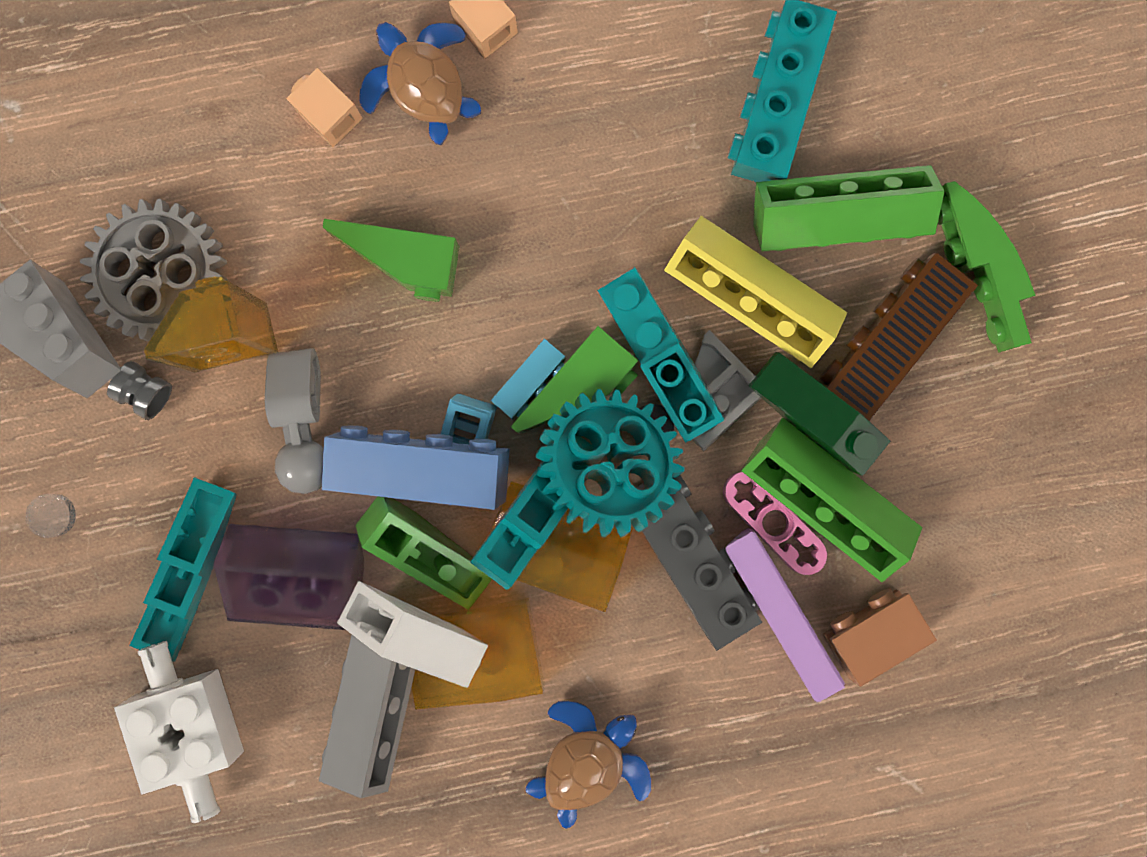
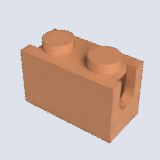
M890 588L884 589L867 600L869 606L854 614L853 611H849L836 617L830 622L831 629L823 633L824 638L845 673L858 686L865 685L937 641L908 593L901 594L897 589L893 592Z

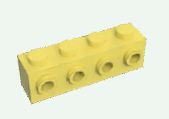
M700 216L684 237L664 269L665 272L810 368L815 365L836 339L848 313L703 216Z

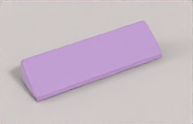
M745 529L727 544L726 552L812 698L816 702H821L845 688V682L753 529Z

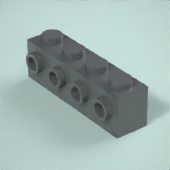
M681 475L673 479L682 485L681 490L676 494H669L675 503L667 510L661 509L663 517L657 522L653 523L647 519L648 527L641 532L711 645L718 651L763 623L756 613L760 608L747 586L741 589L733 576L737 569L728 556L726 548L724 547L718 551L709 536L715 533V530L702 510L694 513L686 498L692 495ZM644 482L635 488L645 490Z

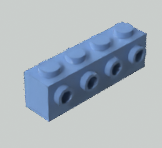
M341 426L340 432L324 437L322 490L495 510L506 502L510 449L496 448V441L490 439H470L468 445L453 443V437L449 435L429 434L426 435V440L410 439V432L403 430H384L382 436L368 434V428L364 426Z

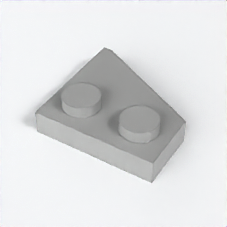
M710 330L704 335L702 346L694 365L725 420L692 439L703 452L761 399L759 395L748 387L755 378V375Z

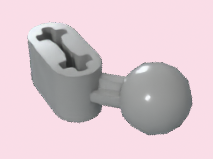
M314 348L269 353L266 366L265 411L267 419L272 428L283 427L286 444L279 450L275 459V474L282 486L291 492L308 494L322 487L324 448L312 440L309 424L318 422L320 417L321 372L319 359Z

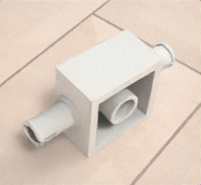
M160 642L158 645L154 644L137 651L141 657L150 689L130 697L114 707L141 795L174 784L181 786L191 816V823H198L201 821V816L203 820H207L221 811L217 805L208 775L212 772L228 768L244 752L219 670L215 669L186 679L177 678L169 653L168 642Z

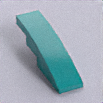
M193 478L156 559L162 562L143 601L148 606L129 646L141 650L145 647L167 641L172 662L176 661L216 561L237 496L235 492L198 478Z

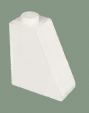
M358 581L337 624L381 657L468 688L476 670L479 668L488 647L487 644L464 629Z

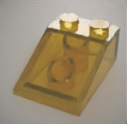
M529 598L436 615V617L464 629L487 644L488 647L468 688L415 669L411 686L415 710L494 703L543 694L545 683Z

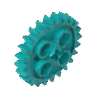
M597 389L592 396L591 402L584 393H581L575 400V406L565 402L560 409L561 416L553 414L547 423L552 430L545 429L539 440L547 446L540 447L536 453V458L548 463L539 468L537 476L550 478L551 480L542 492L543 494L557 493L559 499L554 503L553 510L555 511L567 506L570 512L566 522L570 524L580 516L584 519L583 532L585 533L595 524H599L602 537L609 535L614 525L620 537H624L630 532L631 524L639 533L648 527L647 519L655 523L663 517L661 509L667 510L675 503L669 494H676L682 488V485L673 478L681 475L685 471V467L673 463V460L683 453V449L670 447L669 444L678 434L676 431L663 432L661 427L667 420L666 416L659 417L656 420L650 417L653 411V404H648L642 410L637 408L638 399L635 394L627 403L622 402L619 390H615L609 400H606L602 390ZM620 431L630 433L634 437L636 446L626 444L620 437ZM575 436L588 438L592 443L593 451L581 449L575 440ZM639 455H645L648 457V461L644 459L633 460L632 458ZM605 456H607L609 462L600 463ZM623 461L616 469H614L613 463ZM572 464L579 466H589L586 469L575 470L573 469ZM629 473L636 474L643 480L645 490H639L630 483ZM584 479L596 481L602 489V496L590 494L586 490Z

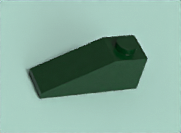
M775 352L748 385L784 419L851 472L861 476L867 472L891 442L861 413L779 352Z

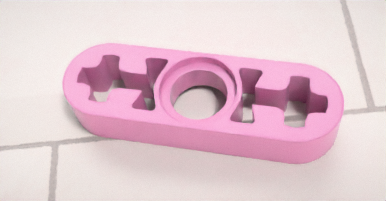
M743 472L735 473L726 480L723 487V496L726 503L790 569L803 575H812L824 567L827 560V551L824 544L790 509ZM737 481L742 484L751 482L754 487L750 490V493L758 502H762L765 496L770 500V503L763 505L756 511L753 519L748 515V512L754 510L755 507L745 499L738 502L734 499L738 492L734 487ZM772 510L780 511L786 519L784 531L776 536L767 534L762 525L764 516ZM796 528L800 531V534L793 538L804 547L811 545L814 547L811 552L814 561L811 564L806 562L797 564L795 560L799 557V553L791 544H786L783 550L779 547L780 543L785 542L793 535Z

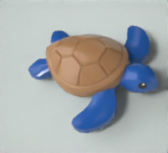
M387 22L378 25L376 29L378 44L390 59L388 65L372 69L362 82L359 101L367 113L372 114L383 95L390 90L392 98L403 112L421 121L429 122L430 137L437 145H442L449 134L447 123L455 121L459 115L465 118H473L481 114V107L476 100L462 96V84L458 70L452 60L441 51L444 47L458 44L465 40V32L461 27L450 23L432 24L421 31L417 41L407 42L405 35L394 25Z
M558 701L552 704L548 710L549 717L570 726L575 733L565 736L558 742L550 755L546 776L531 779L526 785V793L538 799L547 796L550 807L558 809V820L565 829L575 824L577 809L592 806L607 798L617 787L621 777L628 781L637 800H645L651 791V777L647 764L639 755L621 753L620 750L632 740L636 733V717L630 714L620 715L610 721L605 731L601 733L596 729L591 710L584 704L574 701Z

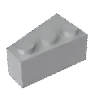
M29 260L0 283L1 345L51 380L85 398H89L122 371L64 281L32 260Z

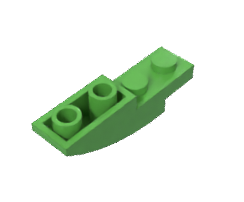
M955 181L944 184L942 186L944 195L938 224L942 225L946 238L944 243L945 257L949 263L963 274L974 272L975 278L973 282L978 285L974 293L978 301L983 303L987 314L986 332L992 344H996L998 353L1032 343L1019 302L1036 295L1017 250L991 213L971 193Z

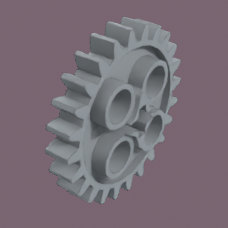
M139 199L138 212L123 204V218L121 219L110 213L106 214L110 227L105 230L95 226L93 229L100 237L99 242L86 241L84 244L94 252L93 257L80 259V263L91 268V273L80 277V281L94 286L84 296L88 300L100 302L93 312L102 317L109 316L106 325L115 329L122 327L123 335L133 338L138 333L140 339L150 342L154 334L160 340L169 341L171 329L177 335L186 336V322L200 328L202 324L197 314L200 311L211 315L214 314V310L207 302L210 298L222 299L223 295L214 290V286L217 283L227 282L226 277L216 272V268L226 265L227 260L221 256L214 255L215 252L223 247L222 243L218 240L209 239L214 230L207 224L199 225L201 217L193 211L186 215V208L178 203H175L170 209L169 204L162 199H157L154 209L150 203L144 199ZM164 231L165 239L163 244L159 248L153 249L152 240L154 236ZM181 246H184V251L181 254H178ZM129 258V270L120 277L118 274L119 264ZM154 264H156L154 269L157 272V275L155 277H153L154 271L152 269V266ZM191 265L192 273L190 278L180 284L178 281L179 271L182 267ZM128 287H131V288L128 290L127 296H125V295H124V291H125ZM155 291L157 294L156 304L152 309L146 311L144 308L145 298L149 293Z

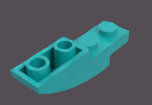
M634 267L597 290L638 358L641 369L684 442L687 443L723 422L725 419L638 269Z
M575 436V440L581 449L593 451V446L581 436ZM545 461L540 463L518 493L515 501L470 561L471 564L506 590L512 587L568 509L565 506L554 511L552 507L559 499L557 493L543 494L542 492L551 481L550 478L537 476L539 468L548 463ZM572 464V467L575 470L586 469L589 466H579Z

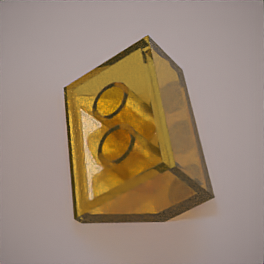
M223 277L204 278L195 282L196 288L181 291L144 349L145 357L148 360L194 373L278 352L267 303L227 280L224 281Z
M511 481L507 490L506 502L500 506L490 533L515 501L524 485ZM568 508L546 542L536 551L519 575L517 581L606 612L623 564L633 526L631 524L630 532L624 537H620L615 525L611 533L606 537L601 536L599 524H595L585 533L583 532L584 519L580 516L570 524L566 522L570 512Z

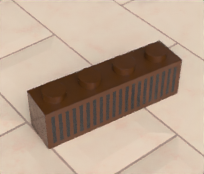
M937 252L923 261L916 258L900 277L905 283L896 295L891 291L885 295L873 310L878 317L871 326L867 328L862 325L847 342L846 346L851 350L842 362L837 359L833 360L819 377V380L824 383L823 386L861 413L868 421L871 420L978 286Z

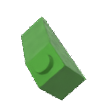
M324 219L323 228L333 238L409 291H414V298L439 302L441 295L452 297L460 248L456 238Z
M597 326L513 423L511 428L518 434H522L546 424L553 414L561 416L560 409L565 402L575 406V400L581 393H584L590 402L597 389L602 390L605 398H608L614 390H619L622 395L638 376L632 370L638 360Z
M377 496L355 525L363 549L468 610L492 580L470 563L473 556L417 512L394 498Z

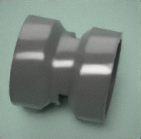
M129 361L120 367L122 371L111 379L107 395L119 404L132 405L136 415L145 420H150L163 409L169 400L172 385L161 377L151 378L147 375L146 368L134 361Z

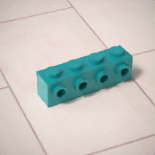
M785 0L780 12L772 10L764 37L771 38L770 46L767 53L759 52L752 74L753 78L759 79L755 94L747 92L740 118L747 120L743 135L735 133L727 157L734 160L731 175L754 182L787 179L837 11L801 0Z

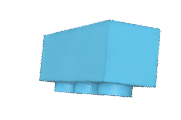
M544 339L491 401L512 420L516 416L519 417L529 406L527 403L533 396L537 397L547 385L545 382L552 375L555 376L564 366L565 356Z

